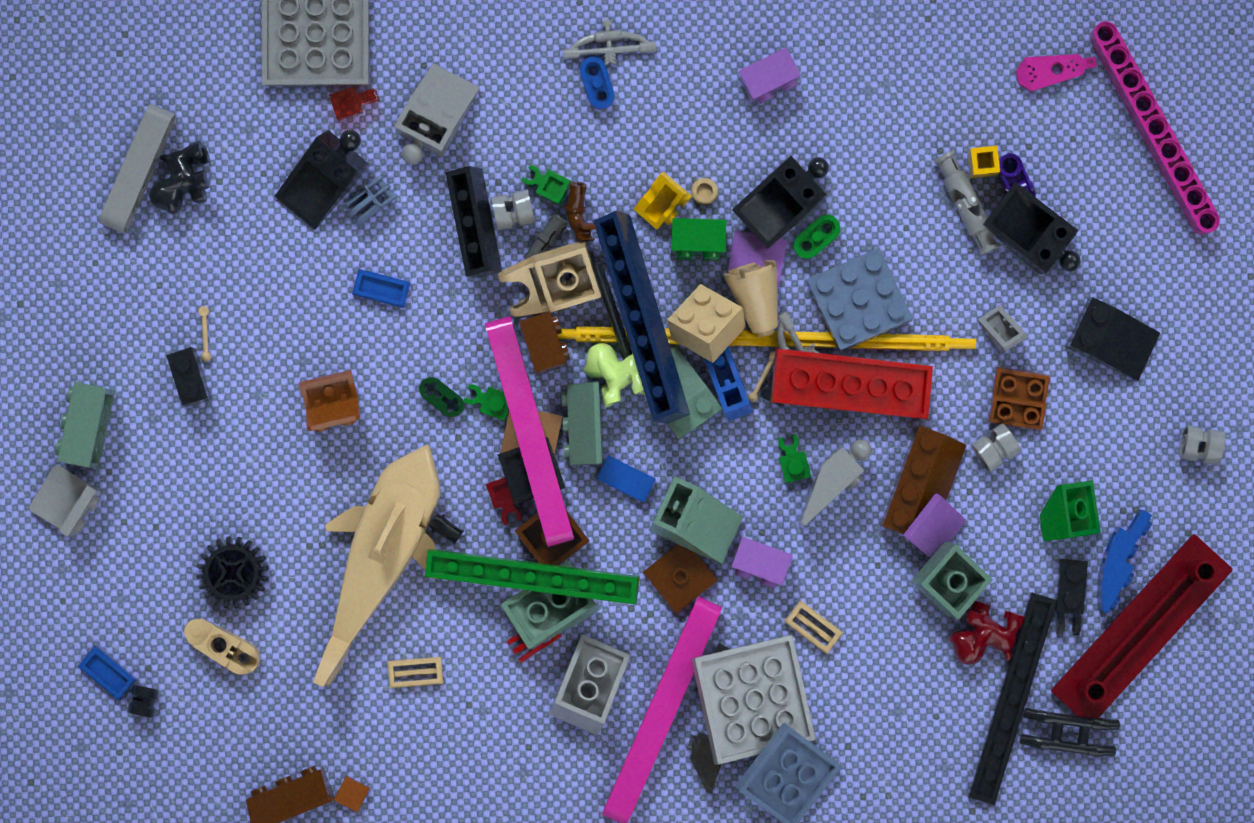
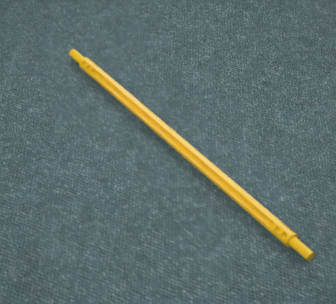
M576 326V329L561 328L562 333L558 334L559 339H576V342L618 343L612 327ZM664 328L669 344L681 345L671 339L669 328ZM743 330L729 346L779 347L777 331H774L771 335L759 337L758 333H752L751 330ZM784 331L786 346L795 347L788 331ZM796 332L803 348L814 343L815 348H837L830 332ZM881 334L849 349L921 351L976 349V339L950 338L949 335Z

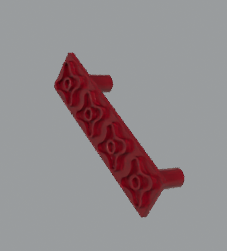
M1192 534L1052 687L1051 692L1077 716L1099 718L1233 571V568L1196 534Z

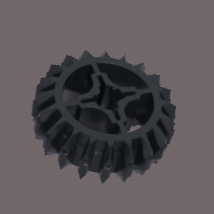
M228 536L226 537L225 546L221 539L216 540L217 550L212 545H208L207 550L211 555L201 554L200 557L207 562L206 565L197 564L198 569L205 570L204 574H198L196 578H205L206 583L201 584L199 588L202 590L209 587L210 590L205 594V597L210 598L215 594L216 597L213 602L215 605H218L224 599V608H229L231 601H233V606L237 609L240 608V599H242L244 605L248 606L250 605L249 595L254 600H257L259 596L255 590L265 591L266 588L259 583L260 580L269 581L268 576H261V572L268 571L269 566L261 567L260 562L265 561L267 557L264 555L257 558L256 554L260 552L261 548L256 547L251 551L250 548L253 543L251 540H248L242 546V537H237L235 544H233L232 537ZM229 550H237L244 553L245 556L233 563L225 558L222 553ZM215 560L222 570V574L216 583H214L212 577V568ZM250 562H252L254 567V578L251 585L244 576V570ZM228 566H231V568L240 566L236 572L238 579H235V577L226 579L230 573ZM230 582H233L241 587L244 592L238 595H230L224 593L221 589Z

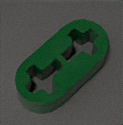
M428 377L421 381L419 385L420 395L446 416L453 418L463 413L465 408L463 399L439 379ZM434 382L437 383L436 390L442 395L439 398L434 394L427 396L425 394L427 392L425 388L427 383L430 385ZM447 397L451 401L455 398L458 399L457 406L460 407L457 412L455 410H452L450 413L447 412L448 405L442 401L443 398Z

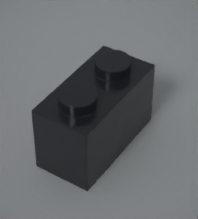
M189 347L167 354L166 357L181 405L183 407H190L212 400L197 349Z

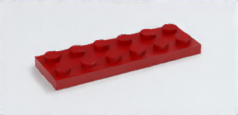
M775 349L770 403L928 419L933 366Z

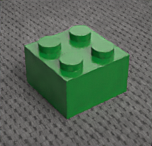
M672 218L670 256H676V260L691 261L693 256H702V261L716 262L719 257H724L726 251V220Z

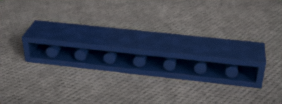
M614 211L593 220L597 229L596 232L653 422L668 424L690 415V411L631 216Z

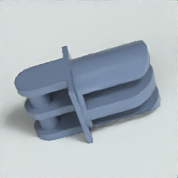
M383 175L378 176L368 185H365L363 190L343 204L344 208L348 209L367 194L369 195L349 212L352 218L362 213L372 204H376L355 221L358 226L380 209L383 210L384 207L398 197L397 193L393 194L390 190V184L386 185L383 181ZM377 185L380 190L373 195L370 189ZM384 194L387 199L380 204L377 198Z

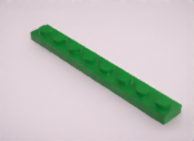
M436 549L427 550L425 577L634 605L638 599L640 576Z

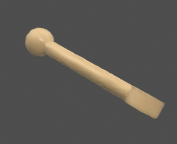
M201 306L198 310L199 315L202 317L203 353L201 354V359L207 362L211 359V354L208 352L207 316L210 311L206 306Z
M775 351L770 354L769 362L754 391L748 395L751 402H756L759 398L758 393L774 364Z

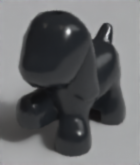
M196 141L182 150L160 155V160L167 163L171 175L169 178L160 180L152 186L149 198L154 207L166 210L170 214H176L181 209L183 197L187 193L190 194L192 201L195 203L206 202L207 194L205 189L210 188L206 171L195 172L192 165H204L210 162L207 148L200 141Z

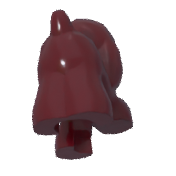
M974 601L971 605L972 611L967 610L965 618L968 624L974 626L972 630L956 631L949 638L953 645L956 659L962 664L974 665L982 659L985 649L990 645L1001 651L1006 660H1010L1012 656L1011 649L1016 641V633L1021 628L1025 617L1005 611L1003 627L989 617L990 605Z

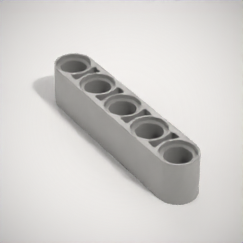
M153 104L147 107L99 219L100 224L123 234L127 232L173 128L176 114Z

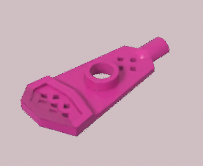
M1079 54L1025 57L1015 72L1018 85L1032 92L1081 76L1085 69L1097 67L1095 56L1082 58ZM1053 65L1060 66V74L1052 72Z

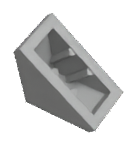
M1001 305L978 319L1000 354L1028 337L1026 332Z

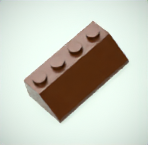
M921 425L916 426L880 526L904 535L936 493L947 500L967 445Z

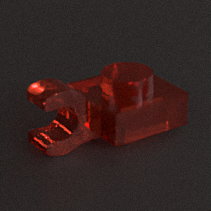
M351 87L329 94L338 121L363 114L362 105L380 101L375 89L357 93L356 88Z

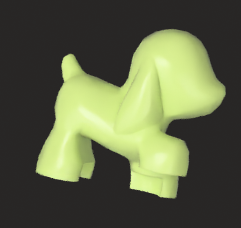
M596 344L588 350L584 373L590 378L605 379L607 384L603 385L601 389L604 407H609L622 401L621 390L630 383H632V390L635 395L639 393L645 395L633 353L624 360L619 361L616 352L608 344Z

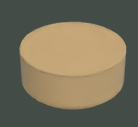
M701 178L693 184L691 195L697 204L710 205L717 198L718 188L711 179Z

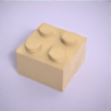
M702 284L694 290L667 320L672 340L712 363L746 327L743 307Z

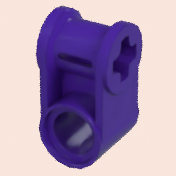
M1013 153L1001 156L999 158L1000 173L997 176L1002 185L1004 195L1013 183L1017 182L1036 197L1035 188L1026 173L1020 157ZM1005 159L1013 161L1015 166L1013 173L1004 171L1002 164Z

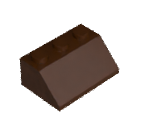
M314 765L300 771L301 777L292 780L291 776H287L275 781L276 787L267 790L266 786H262L250 791L252 796L246 799L250 822L280 823L331 802L335 795L324 767L317 770Z

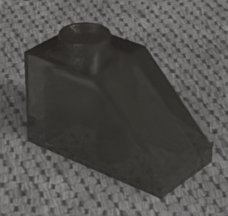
M698 730L696 736L691 734L686 750L690 751L689 757L706 792L712 794L722 764H714L708 733Z

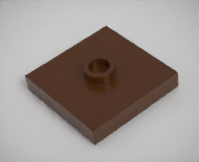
M678 544L643 571L676 614L718 581L695 552Z

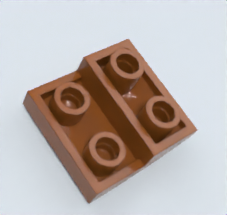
M997 366L991 397L989 422L1042 430L1050 375Z

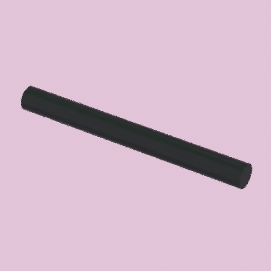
M596 262L591 266L624 360L632 355V350L602 262Z

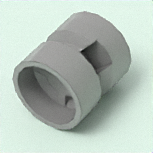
M528 189L513 192L512 197H508L506 194L491 197L498 231L513 228L515 223H518L520 226L535 223ZM514 208L515 212H507L510 209Z
M1003 423L991 430L989 437L982 436L971 444L976 456L989 472L1001 466L1004 458L1010 460L1022 452L1018 442Z
M1186 425L1180 442V459L1197 461L1201 458L1202 463L1218 466L1224 452L1225 432L1212 429L1203 432L1201 427ZM1199 441H1202L1201 448L1198 449Z

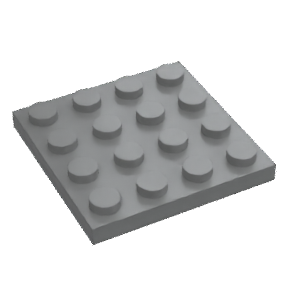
M262 0V85L369 86V0Z
M793 635L691 658L715 765L759 755L783 723H786L807 740H816Z

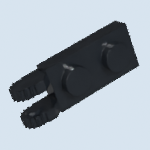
M1060 559L1057 603L1055 607V612H1057L1056 634H1063L1065 629V613L1073 614L1072 633L1073 635H1080L1088 561Z

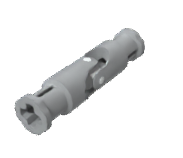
M953 150L933 161L935 164H938L945 178L943 182L969 235L974 237L980 249L979 255L982 256L1001 245L996 241L994 235L982 225L988 217L974 192L965 170H961L955 158L956 153Z

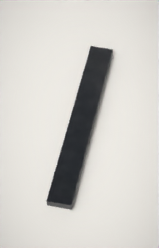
M1030 592L1023 615L1025 619L1017 634L1012 656L968 794L969 798L992 805L996 803L1057 600Z

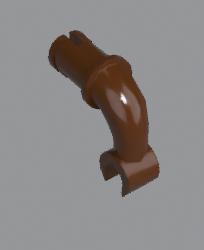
M570 182L568 204L565 205L568 223L576 232L578 241H594L595 239L591 236V230H597L594 223H585L583 218V212L586 211L584 199L587 184L583 182Z

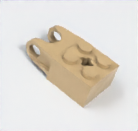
M578 241L531 256L501 271L497 275L500 282H521L529 289V294L524 299L510 307L509 312L511 316H526L549 311L552 313L600 298L601 293L591 266L592 261L586 242ZM566 272L572 273V279L566 280L565 276H562Z

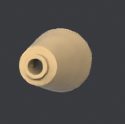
M775 260L763 261L764 266L756 265L755 262L733 268L728 271L729 273H724L725 281L737 304L743 307L744 318L752 333H758L759 337L773 334L774 329L778 327L777 264Z

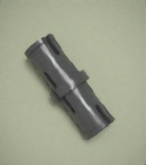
M553 213L542 232L536 234L537 239L523 257L527 259L548 251L550 247L553 248L555 246V239L565 225H567V222Z

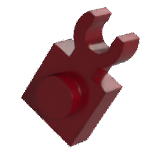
M505 477L487 483L486 487L494 509L500 507L503 509L501 515L502 522L505 525L509 524L507 515L510 512H514L517 515L518 521L522 520L520 510L513 505Z

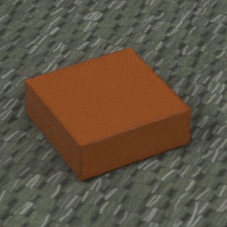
M346 776L334 801L358 812L370 787Z

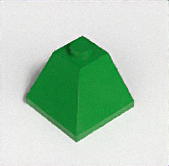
M1093 480L1057 485L1040 513V529L1043 541L1101 533Z

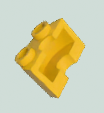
M663 171L633 210L658 230L664 223L669 226L672 223V218L678 216L675 210L679 206L683 208L692 196Z

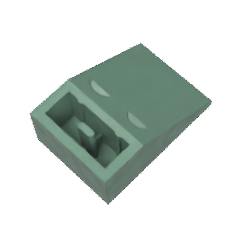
M674 476L649 531L722 565L743 516L701 488Z

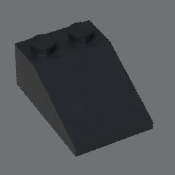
M1091 297L1087 299L1065 348L1139 381L1160 332L1123 311Z

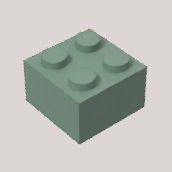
M944 542L910 582L947 617L959 620L993 579L957 544Z

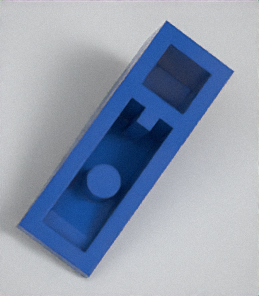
M729 346L713 363L705 359L727 419L732 421L753 413L754 410Z

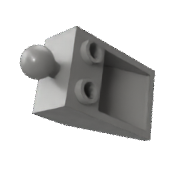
M433 63L408 100L394 126L396 134L412 142L403 148V160L412 165L419 163L423 157L422 147L444 157L480 87ZM417 124L419 129L415 132L409 129L410 125ZM435 136L442 138L440 144L433 141Z
M856 440L853 442L849 454L843 447L838 448L818 467L798 520L801 526L807 525L846 487L849 490L853 489L863 479L860 474L864 470L857 461H864L870 457L872 448L867 441Z

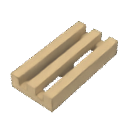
M801 600L784 620L785 623L826 654L843 634V632ZM800 609H804L834 632L833 638L800 614ZM794 617H797L829 643L826 646L794 623L792 621Z
M442 657L387 661L390 688L444 683ZM436 663V668L394 671V666ZM437 673L436 679L395 682L394 678L398 676Z

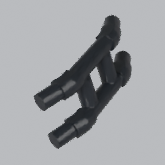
M1025 708L1024 718L1042 723H1053L1051 739L1021 734L1020 744L1043 750H1057L1087 754L1089 756L1103 757L1116 755L1115 746L1088 744L1090 728L1106 731L1119 730V720L1082 717ZM1063 725L1079 727L1077 742L1061 740Z

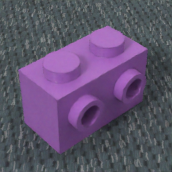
M786 47L739 70L738 77L751 102L759 101L762 104L772 99L774 92L780 89L786 92L798 85L796 81L800 79L801 74Z
M741 536L730 567L736 568L734 573L736 575L750 579L752 574L761 578V584L775 588L776 584L783 585L793 555Z

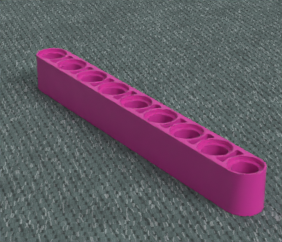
M1109 21L1100 22L1091 31L1090 42L1193 231L1199 235H1207L1215 231L1220 224L1219 215L1117 27ZM1098 30H1106L1110 36L1109 41L1100 40ZM1111 53L1120 54L1122 64H1114L1110 58ZM1124 76H1130L1134 79V88H1128L1124 85ZM1137 99L1145 100L1148 105L1147 111L1138 110L1136 107ZM1150 122H1155L1160 126L1159 135H1154L1149 131ZM1162 146H1169L1172 149V158H1166L1162 155ZM1175 169H1181L1185 172L1186 178L1184 182L1176 180L1174 176ZM1188 192H1193L1198 196L1197 205H1192L1188 202ZM1202 215L1209 217L1211 220L1209 229H1205L1200 225V217Z
M511 316L485 323L486 331L547 545L550 547L574 540Z
M699 596L697 597L605 804L602 816L618 823H628L694 674L691 658L702 656L721 613L722 606Z

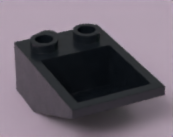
M328 130L317 136L275 194L279 201L314 230L321 225L369 165L367 161L354 151L361 144L360 135L354 130H346L339 139Z
M790 156L739 202L732 211L760 242L769 249L826 199L827 194L813 179L826 176L829 171V164L824 158L816 157L809 162L808 171H805ZM793 170L795 177L788 179L785 176V172ZM804 190H812L813 197L810 199L803 196Z
M1014 182L982 225L1020 260L1040 275L1046 274L1057 259H1059L1060 266L1065 271L1072 272L1078 269L1081 263L1079 254L1072 250L1065 251V249L1079 230L1017 182ZM1057 229L1064 233L1062 238L1056 235ZM1042 250L1048 252L1046 259H1042L1040 256Z

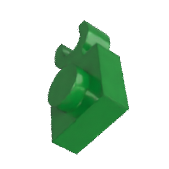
M529 165L528 168L531 172L535 173V177L532 180L523 177V183L528 187L538 186L536 190L538 196L561 206L572 181L549 169L545 175H542L536 166Z
M469 384L468 388L475 390L477 396L472 400L464 397V402L469 405L482 404L479 412L505 421L509 408L504 392L488 387L485 394L477 385Z
M796 434L792 435L793 444L791 446L784 445L782 437L778 438V445L781 450L785 451L786 455L779 457L785 483L811 477L805 451L797 453L796 448L799 444V439Z

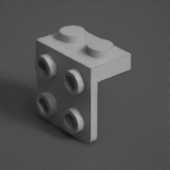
M56 465L52 468L34 497L29 509L59 528L60 533L67 537H74L75 534L79 535L86 525L85 518L90 511L93 512L101 500L99 495L102 491L62 466Z

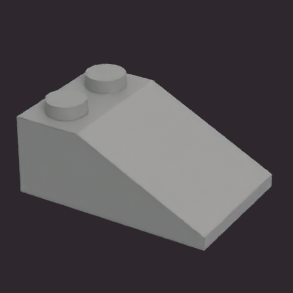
M581 634L548 714L598 735L606 721L631 655Z

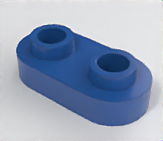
M588 57L580 66L582 82L589 103L598 110H604L609 108L614 102L615 94L603 60L598 57ZM591 67H595L598 69V74L591 76L588 70ZM599 92L606 94L607 97L604 101L597 100L596 95Z

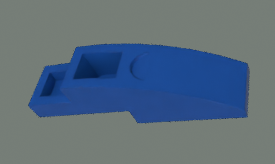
M1145 510L1137 511L1127 530L1116 527L1108 541L1100 565L1097 584L1098 610L1103 613H1108L1109 610L1113 611L1121 599L1118 596L1123 586L1127 588L1134 577V574L1131 573L1134 566L1125 561L1127 558L1131 559L1135 555L1139 547L1136 542L1140 535L1145 536L1152 525V522L1149 521L1152 515Z

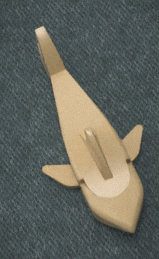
M424 445L389 464L379 476L366 506H354L325 525L326 530L329 532H355L348 555L332 636L313 681L317 685L325 687L326 684L330 685L336 678L345 662L352 642L394 587L412 558L426 571L427 550L436 549L435 542L426 531L441 496L440 480L429 445Z

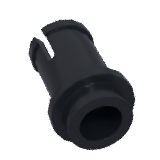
M437 513L429 527L432 528L433 533L434 531L438 532L455 545L464 530H461L444 518L445 514L441 516Z

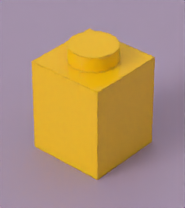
M997 146L970 148L967 152L970 179L997 176L1000 173Z

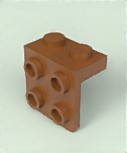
M351 370L299 382L306 408V426L308 431L322 432L331 426L339 424L347 426L360 419L359 396Z

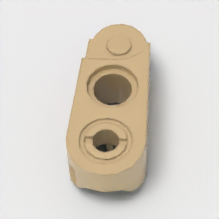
M203 618L193 619L186 624L184 635L188 640L187 642L233 673L239 675L248 674L259 666L261 660L260 652L253 643ZM217 637H221L226 641V649L223 652H218L214 648V640ZM242 653H246L250 656V659L247 663H242L240 661V655Z

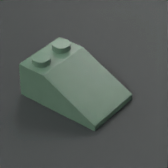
M674 345L670 349L690 415L670 422L667 426L676 439L680 440L723 408L678 347Z
M569 560L559 565L576 568ZM528 590L520 591L501 604L529 650L574 627L602 609L596 599Z

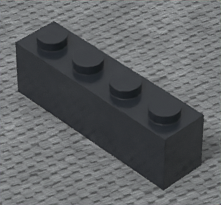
M467 166L445 172L466 277L481 278L500 273L502 266L482 168Z

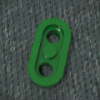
M822 215L817 218L794 240L793 250L799 258L807 260L812 259L840 233V223L837 218L832 215ZM828 224L831 227V232L828 234L823 233L822 225ZM803 242L811 244L809 251L802 249L801 245Z

